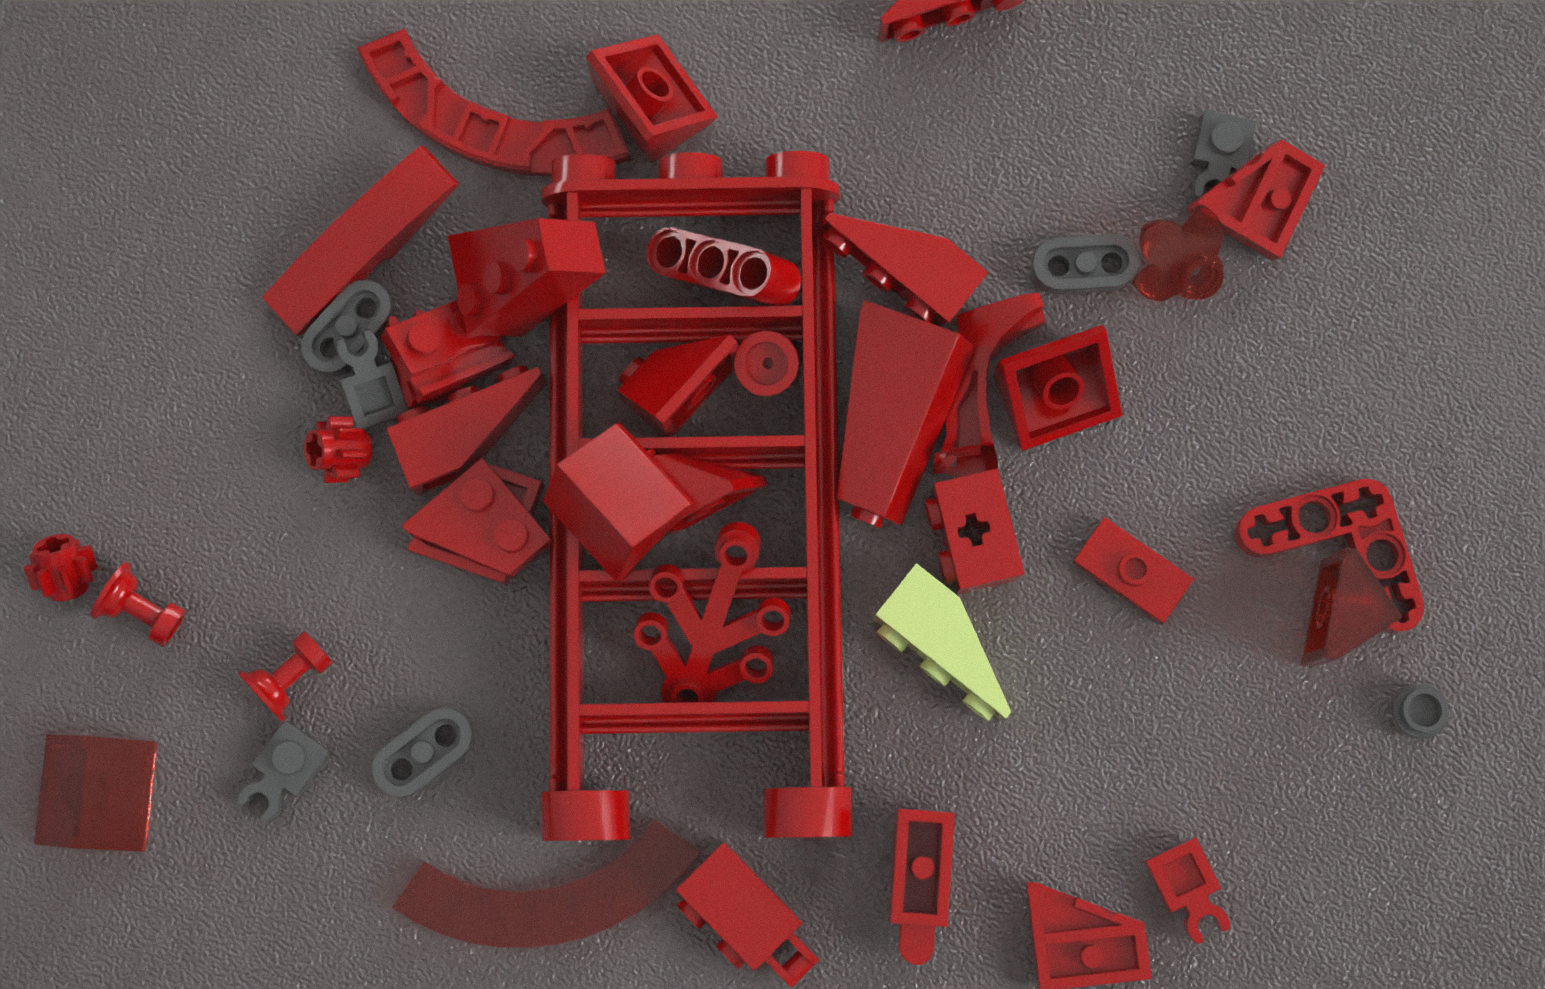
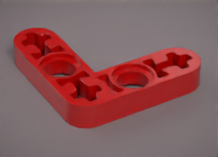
M1360 479L1258 506L1243 514L1237 521L1234 530L1235 541L1243 552L1253 557H1267L1345 536L1368 613L1374 625L1381 631L1391 634L1407 631L1421 621L1424 613L1421 591L1392 497L1388 489L1379 481ZM1359 491L1363 492L1365 498H1375L1377 507L1370 510V518H1367L1364 511L1351 512L1341 517L1346 526H1340L1339 506L1347 505L1359 498ZM1332 496H1337V505L1335 501L1332 499ZM1313 503L1319 505L1325 511L1327 523L1322 532L1311 533L1301 526L1298 515L1303 505ZM1279 510H1286V525L1295 540H1288V530L1276 532L1267 538V546H1263L1259 538L1250 539L1248 530L1255 526V518H1259L1263 526L1276 524L1284 520ZM1381 541L1391 547L1394 552V562L1389 570L1379 571L1368 563L1366 552L1372 542ZM1400 574L1402 583L1394 584L1391 587L1395 599L1401 602L1406 600L1409 611L1401 614L1402 623H1399L1396 615L1386 616L1384 612V606L1391 603L1388 586L1377 590L1374 582L1385 581Z

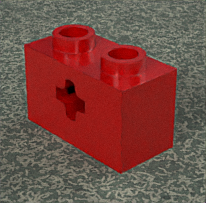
M998 468L934 483L931 489L932 498L924 500L931 531H941L945 551L937 552L944 583L953 582L956 595L1020 580L1025 573ZM968 520H971L974 529L983 528L985 531L978 540L977 546L974 547L969 538H960L958 533L962 532Z

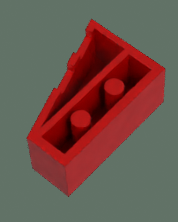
M535 218L448 236L458 287L457 304L464 318L467 335L523 337L606 273L595 222Z

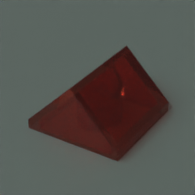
M1344 548L1320 561L1300 666L1312 668L1335 661L1402 618V615L1358 550Z
M46 734L34 844L76 849L146 852L157 742Z

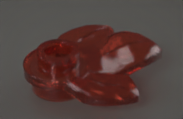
M1201 204L1193 210L1182 226L1175 221L1166 219L1153 220L1143 225L1139 235V247L1149 265L1142 268L1132 280L1133 286L1141 295L1154 301H1164L1178 294L1187 299L1203 300L1213 296L1220 289L1224 275L1222 261L1217 255L1222 247L1225 234L1216 214L1210 208ZM1201 266L1199 273L1190 277L1191 273Z

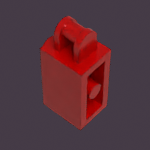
M895 809L888 921L890 923H899L898 949L901 956L913 965L924 964L932 957L934 952L935 926L948 927L955 813Z
M723 842L676 889L684 898L677 907L697 928L701 929L708 923L722 937V940L716 947L737 969H740L747 963L755 971L765 961L793 988L820 961L794 933L802 924V920L726 842ZM787 939L798 951L782 965L772 953Z

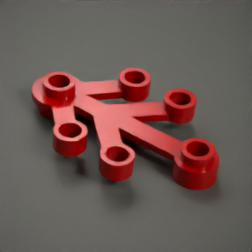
M729 523L717 535L714 553L720 566L702 617L684 587V575L678 567L664 564L658 566L652 573L649 584L651 595L656 600L667 603L692 646L686 664L667 636L669 625L661 614L647 612L638 618L634 629V640L641 648L652 651L666 675L661 688L663 703L715 702V695L718 691L743 680L751 683H762L772 675L773 654L768 648L761 645L750 646L743 651L741 658L708 670L713 654L760 633L768 636L781 635L789 627L790 607L779 598H768L761 602L758 609L724 624L741 572L754 566L760 553V536L756 529L747 523ZM737 545L744 548L747 554L744 557L737 558L729 555L727 549ZM663 577L671 578L677 586L667 590L660 587L657 580ZM769 611H776L783 616V619L776 623L769 622L764 618V614ZM648 625L655 626L661 634L656 637H649L645 635L642 628ZM751 659H761L766 663V667L759 670L753 669L747 662ZM690 689L697 694V697L686 698L680 695L679 691Z

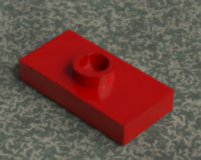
M1106 517L1100 521L1072 562L1160 625L1165 623L1194 580V578Z

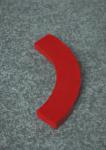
M405 28L356 48L372 80L385 99L402 118L429 140L470 162L515 174L551 176V162L555 158L565 155H600L613 159L616 165L631 160L630 153L610 108L571 119L543 120V122L513 119L509 115L487 109L470 100L467 101L445 85L424 62L413 46Z

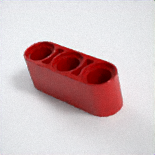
M663 228L657 231L647 246L646 256L652 271L691 286L768 306H786L796 298L800 290L801 275L797 266L789 260L758 248L677 228Z

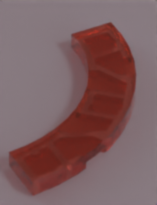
M655 820L644 835L627 852L608 866L570 884L533 891H503L482 887L447 874L426 861L419 868L392 908L424 927L442 935L469 943L510 948L557 945L593 935L613 927L638 913L676 882L701 851Z

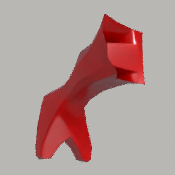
M1040 293L1015 296L956 315L959 334L972 343L975 348L945 419L947 436L941 451L934 453L933 474L944 473L962 477L998 468L987 405L990 362L1003 347L1046 324L1044 311L1042 310L1044 305ZM956 460V466L950 467Z

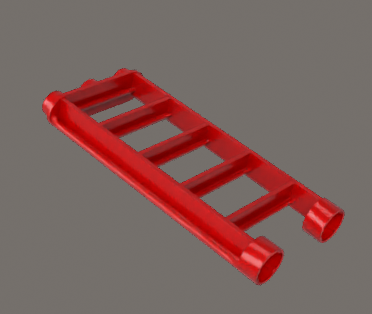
M812 151L775 153L765 159V177L723 178L721 158L697 152L675 153L660 158L658 161V179H616L615 161L600 155L572 154L555 158L551 162V184L543 187L541 191V203L548 208L549 219L583 221V218L800 215L801 306L583 309L582 291L549 316V483L558 463L594 439L583 438V344L697 342L730 335L736 341H743L751 334L761 331L780 333L790 341L803 340L804 435L647 437L635 439L646 451L654 449L657 455L678 453L737 469L805 468L806 567H766L744 570L741 572L732 600L807 598L809 701L584 704V602L658 601L651 595L649 590L651 576L655 569L630 570L618 582L606 570H584L583 545L550 510V538L554 541L550 546L549 791L541 792V841L630 840V791L584 790V734L809 731L810 787L763 789L764 838L853 836L852 787H845L840 523L839 499H837L839 470L834 252L821 240L824 233L814 226L823 216L828 213H834V204L840 199V187L838 183L829 180V158L824 154ZM719 568L680 569L685 579L684 587L692 600L709 599ZM663 577L657 580L660 587L667 590L677 586L671 578Z

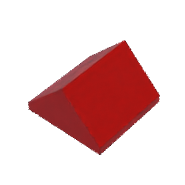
M659 34L591 50L586 56L593 84L651 164L710 125L718 117Z
M1103 325L999 361L993 374L1018 445L1022 451L1122 416L1107 330Z
M621 423L614 424L558 463L543 499V502L616 582L621 581L695 504Z

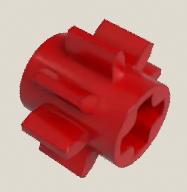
M328 416L327 421H317V429L308 432L304 443V456L308 467L314 471L323 470L324 483H348L349 478H359V469H365L369 465L372 456V443L367 431L362 428H353V416Z
M69 534L51 535L37 542L32 549L33 553L28 555L31 564L23 567L31 591L41 589L43 597H49L57 602L72 600L84 594L89 588L88 582L94 580L91 572L98 569L91 545L81 547L79 540L74 539Z

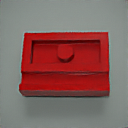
M457 300L387 327L381 335V339L404 380L412 385L416 393L414 397L418 404L509 366L515 358L512 351H507L501 341L503 336L467 335L464 318L459 311Z

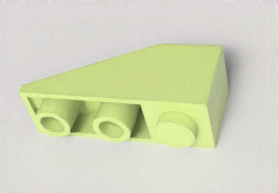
M916 563L875 614L873 620L881 625L876 633L897 651L902 653L906 647H909L924 659L919 666L920 669L943 687L951 681L963 690L967 695L962 702L984 720L989 721L993 715L1000 721L1006 719L1011 710L960 597Z

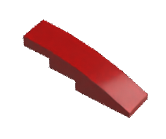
M419 146L338 217L294 261L262 298L296 336L304 335L307 329L345 287L352 282L365 280L383 259H392L455 190L459 183L425 146Z

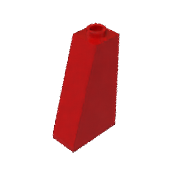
M865 300L859 315L837 499L854 507L850 516L859 521L881 528L885 519L902 526L975 346L957 332Z

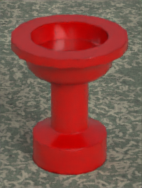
M772 331L756 332L748 336L741 342L734 359L736 377L742 386L753 394L761 396L780 394L789 388L801 367L800 354L791 341L780 333Z
M124 562L114 572L99 594L90 612V617L93 619H98L100 616L114 618L125 611L151 627L148 639L164 647L179 628L187 610L173 602L162 609L137 594L138 580L131 572L132 564Z
M305 631L292 641L296 653L272 674L263 669H256L251 673L244 671L238 673L242 680L281 722L286 720L284 712L290 702L286 690L308 670L312 669L322 674L333 664L327 654Z

